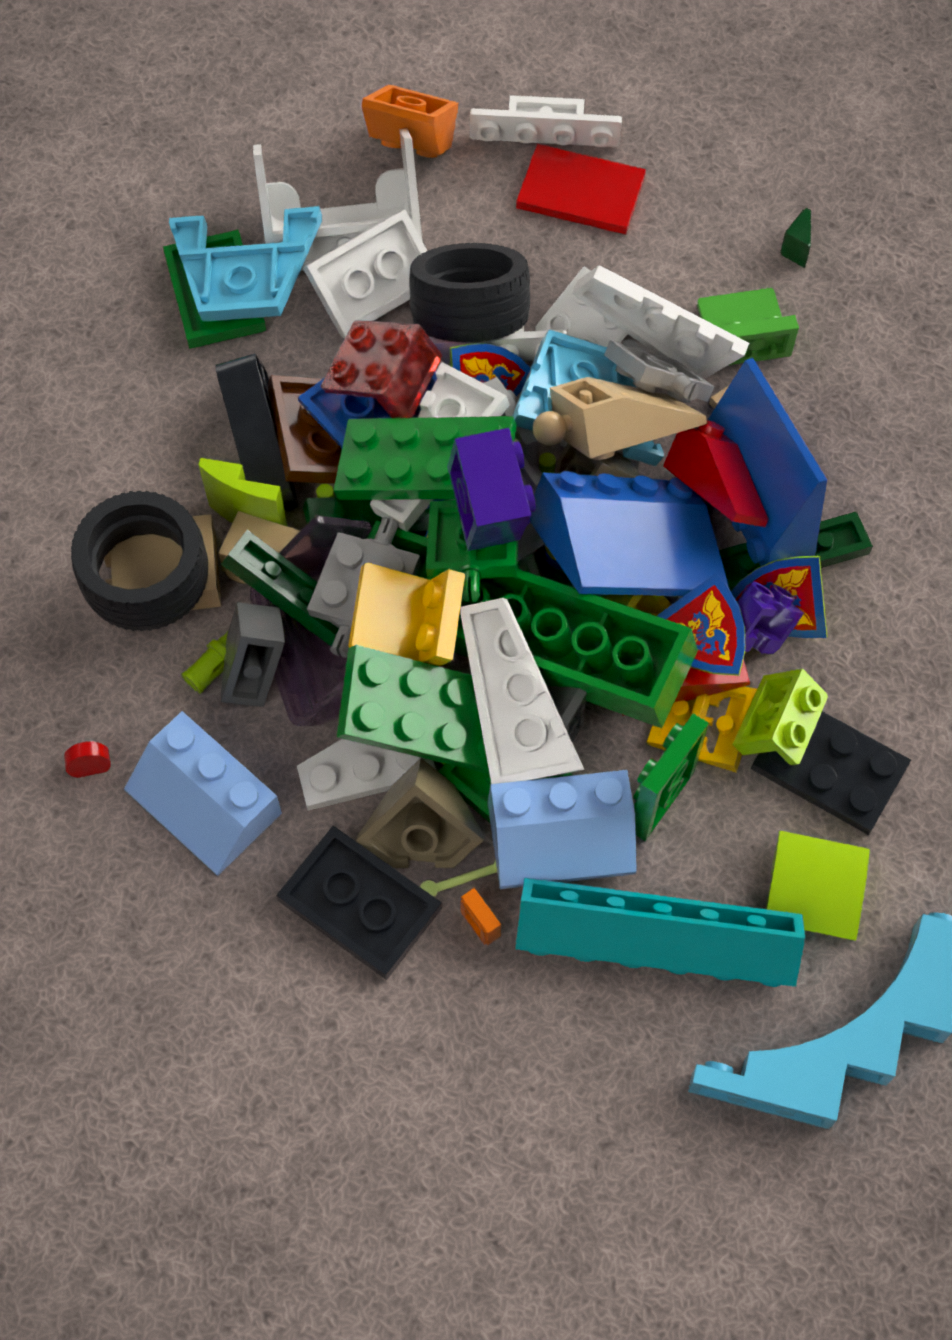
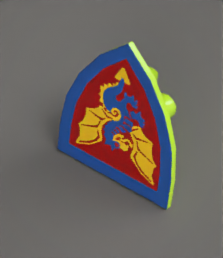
M487 343L465 344L449 348L450 364L456 370L477 379L481 383L498 377L506 390H511L516 397L522 391L531 368L516 354L503 347Z
M797 556L772 561L756 568L740 580L731 591L737 602L746 587L752 582H757L769 590L773 584L778 585L794 596L795 600L792 604L804 612L788 637L827 638L820 556Z
M715 573L658 614L657 617L692 629L698 652L691 668L711 674L740 676L745 655V626L739 605L729 588L718 574Z

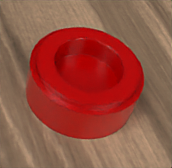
M80 742L71 746L64 753L66 772L75 778L105 773L111 767L109 749L99 742Z

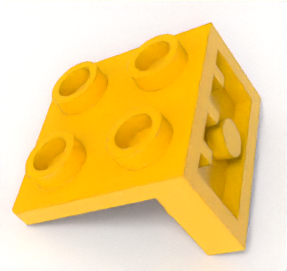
M369 562L361 566L348 647L360 645L435 666H441L452 661L465 574L448 569L429 580Z

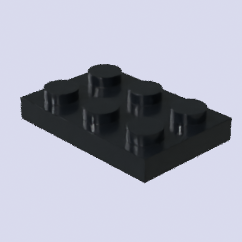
M822 711L800 764L790 765L776 751L759 753L751 769L869 835L912 760Z
M335 826L330 828L276 895L277 900L385 980L390 977L442 909L441 901Z

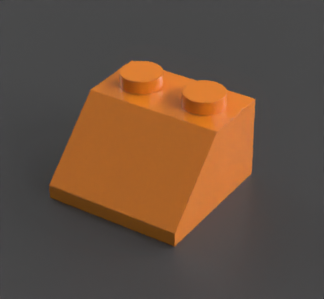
M389 84L362 98L361 107L369 137L380 139L382 145L390 148H401L399 129L407 128L412 137L413 148L416 149V154L420 156L436 158L452 146L459 106L458 102Z

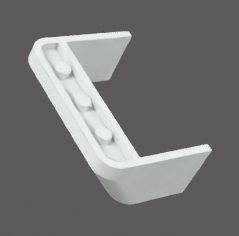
M407 128L399 129L403 168L388 170L379 176L375 185L376 203L320 209L322 223L301 271H303L304 266L404 209L422 240L413 143ZM261 144L253 145L265 243L283 242L284 209L300 208L299 196L297 191L287 183H266Z

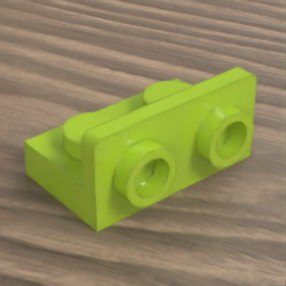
M803 668L763 675L732 745L742 755L776 751L790 765L800 764L827 701V693Z

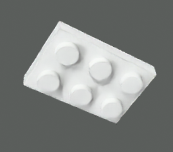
M404 209L304 266L303 270L337 331L344 338L410 299V266L412 261L417 256L425 253L427 249Z

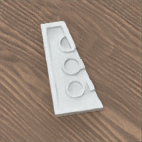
M600 265L579 279L572 292L573 295L652 352L677 360L703 379L742 358L749 345L748 342Z
M441 362L435 373L437 380L432 390L426 391L420 403L422 410L418 418L502 416L510 404L506 395ZM433 499L372 500L370 505L375 514L382 518L388 517L389 521L391 518L399 522V528L407 532Z
M499 598L460 607L491 784L535 780L584 770L508 600Z

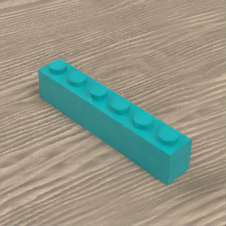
M524 878L515 949L528 951L538 956L554 954L574 957L583 962L599 960L620 963L628 968L644 966L666 969L674 974L696 973L711 975L725 981L741 979L760 982L770 987L781 985L796 987L805 943L803 916L797 913Z

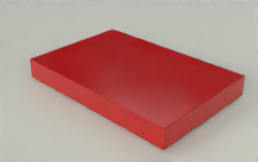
M537 144L516 200V208L626 235L644 183L646 169Z

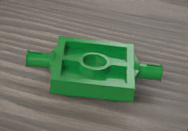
M455 499L449 501H430L426 573L429 580L448 569L464 573L462 600L470 602L471 590L472 602H475L480 597V579L517 577L518 541L468 551Z

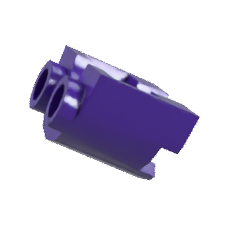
M752 582L746 587L737 601L745 626V652H749L753 647L760 653L774 654L780 649L804 614V612L792 604L795 598L790 592L775 584L772 585L770 590L757 582Z

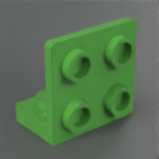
M773 288L698 299L697 308L700 318L749 343L745 355L730 365L744 363L745 360L753 358L755 361H762L792 355L799 326L795 315L782 317Z

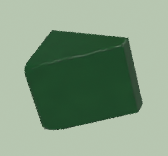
M808 208L803 209L785 231L780 251L783 257L803 268L806 267L811 248V210Z

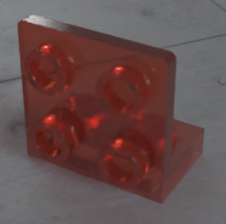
M356 320L352 323L321 384V388L326 393L376 398L392 418H412L443 355L419 324Z

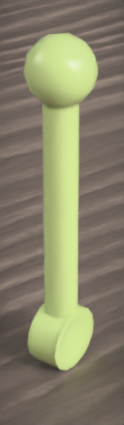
M496 860L492 865L438 883L431 880L424 881L420 887L435 897L440 891L497 873Z

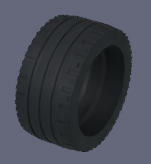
M490 243L444 245L417 256L412 261L409 276L410 308L415 327L420 332L435 339L462 343L496 340L519 331L527 323L530 310V274L527 259L514 249Z
M129 491V493L124 492L120 495H114L112 498H107L104 502L98 503L96 507L94 506L86 514L85 518L77 526V531H75L74 538L72 539L71 560L73 572L85 600L99 617L118 628L121 627L132 631H152V629H161V627H167L171 623L174 624L195 607V604L199 602L200 597L203 595V590L206 588L208 557L201 531L183 505L163 494L151 493L150 491ZM154 534L170 538L180 545L183 550L178 566L164 580L147 588L124 589L112 586L101 579L99 575V570L105 556L118 543L133 536Z

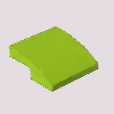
M200 458L199 469L208 504L219 515L233 523L237 512L240 511L287 526L280 486L246 481L241 464Z
M779 830L765 909L802 914L804 930L856 941L865 893L870 849Z

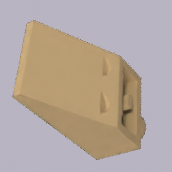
M585 377L549 388L553 411L543 412L536 417L533 423V434L537 441L543 445L552 446L564 440L587 457L594 460H602L614 456L617 450L707 424L706 416L667 394L652 393L636 387Z

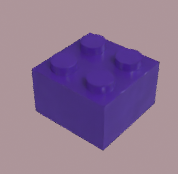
M509 428L455 438L447 468L468 551L520 540L526 526L530 523L531 512L536 510L532 487L530 484H523L520 469H523L525 465L523 450L519 441H512Z

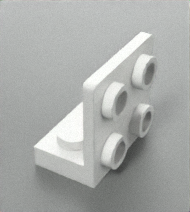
M583 266L535 327L536 331L566 330L569 336L604 347L608 346L610 340L621 343L627 335L621 328L572 294L577 281L591 271Z

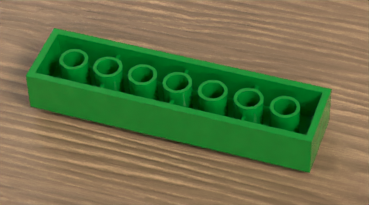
M376 520L367 539H375L381 524L380 521ZM397 528L391 545L397 549L420 555L422 563L417 576L428 579L426 573L428 538ZM517 569V577L480 579L479 599L472 602L470 590V602L461 600V607L499 598L507 599L546 685L580 688L587 692L586 701L661 729L698 652L692 629L687 626L593 594H579L573 587ZM459 614L454 653L468 657L461 614Z

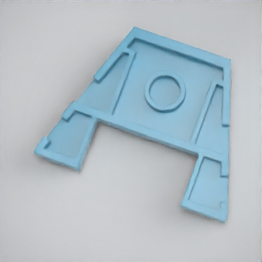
M320 207L284 209L283 242L216 248H206L208 225L204 215L169 218V225L202 322L281 316L322 223Z
M548 330L541 340L512 416L516 426L533 431V423L536 417L543 412L552 411V399L549 388L585 377L631 387L636 386L633 384L632 378L615 371L617 365L604 356L607 347ZM653 440L624 448L623 457L656 466L664 457V451L661 444L654 445Z

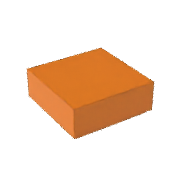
M473 888L461 896V914L483 944L489 945L501 937V923L476 889Z

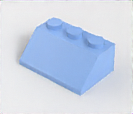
M183 711L149 741L124 788L133 799L217 876L282 814L277 795Z
M627 770L490 784L488 810L500 889L523 887L524 878L571 882L636 874L635 811Z

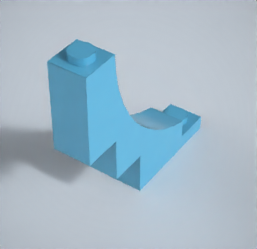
M937 912L928 915L922 914L913 927L908 950L891 985L882 997L856 1019L824 1037L801 1045L776 1050L749 1051L743 1062L741 1075L734 1074V1069L731 1066L720 1062L707 1061L705 1066L696 1064L692 1072L688 1092L830 1129L837 1121L845 1075L887 1086L896 1075L902 1033L943 1043L952 1034V916Z

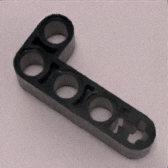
M254 353L217 364L215 366L239 460L243 466L245 480L280 486L284 510L298 507L293 482L286 481L267 388L269 377L263 363L257 354Z

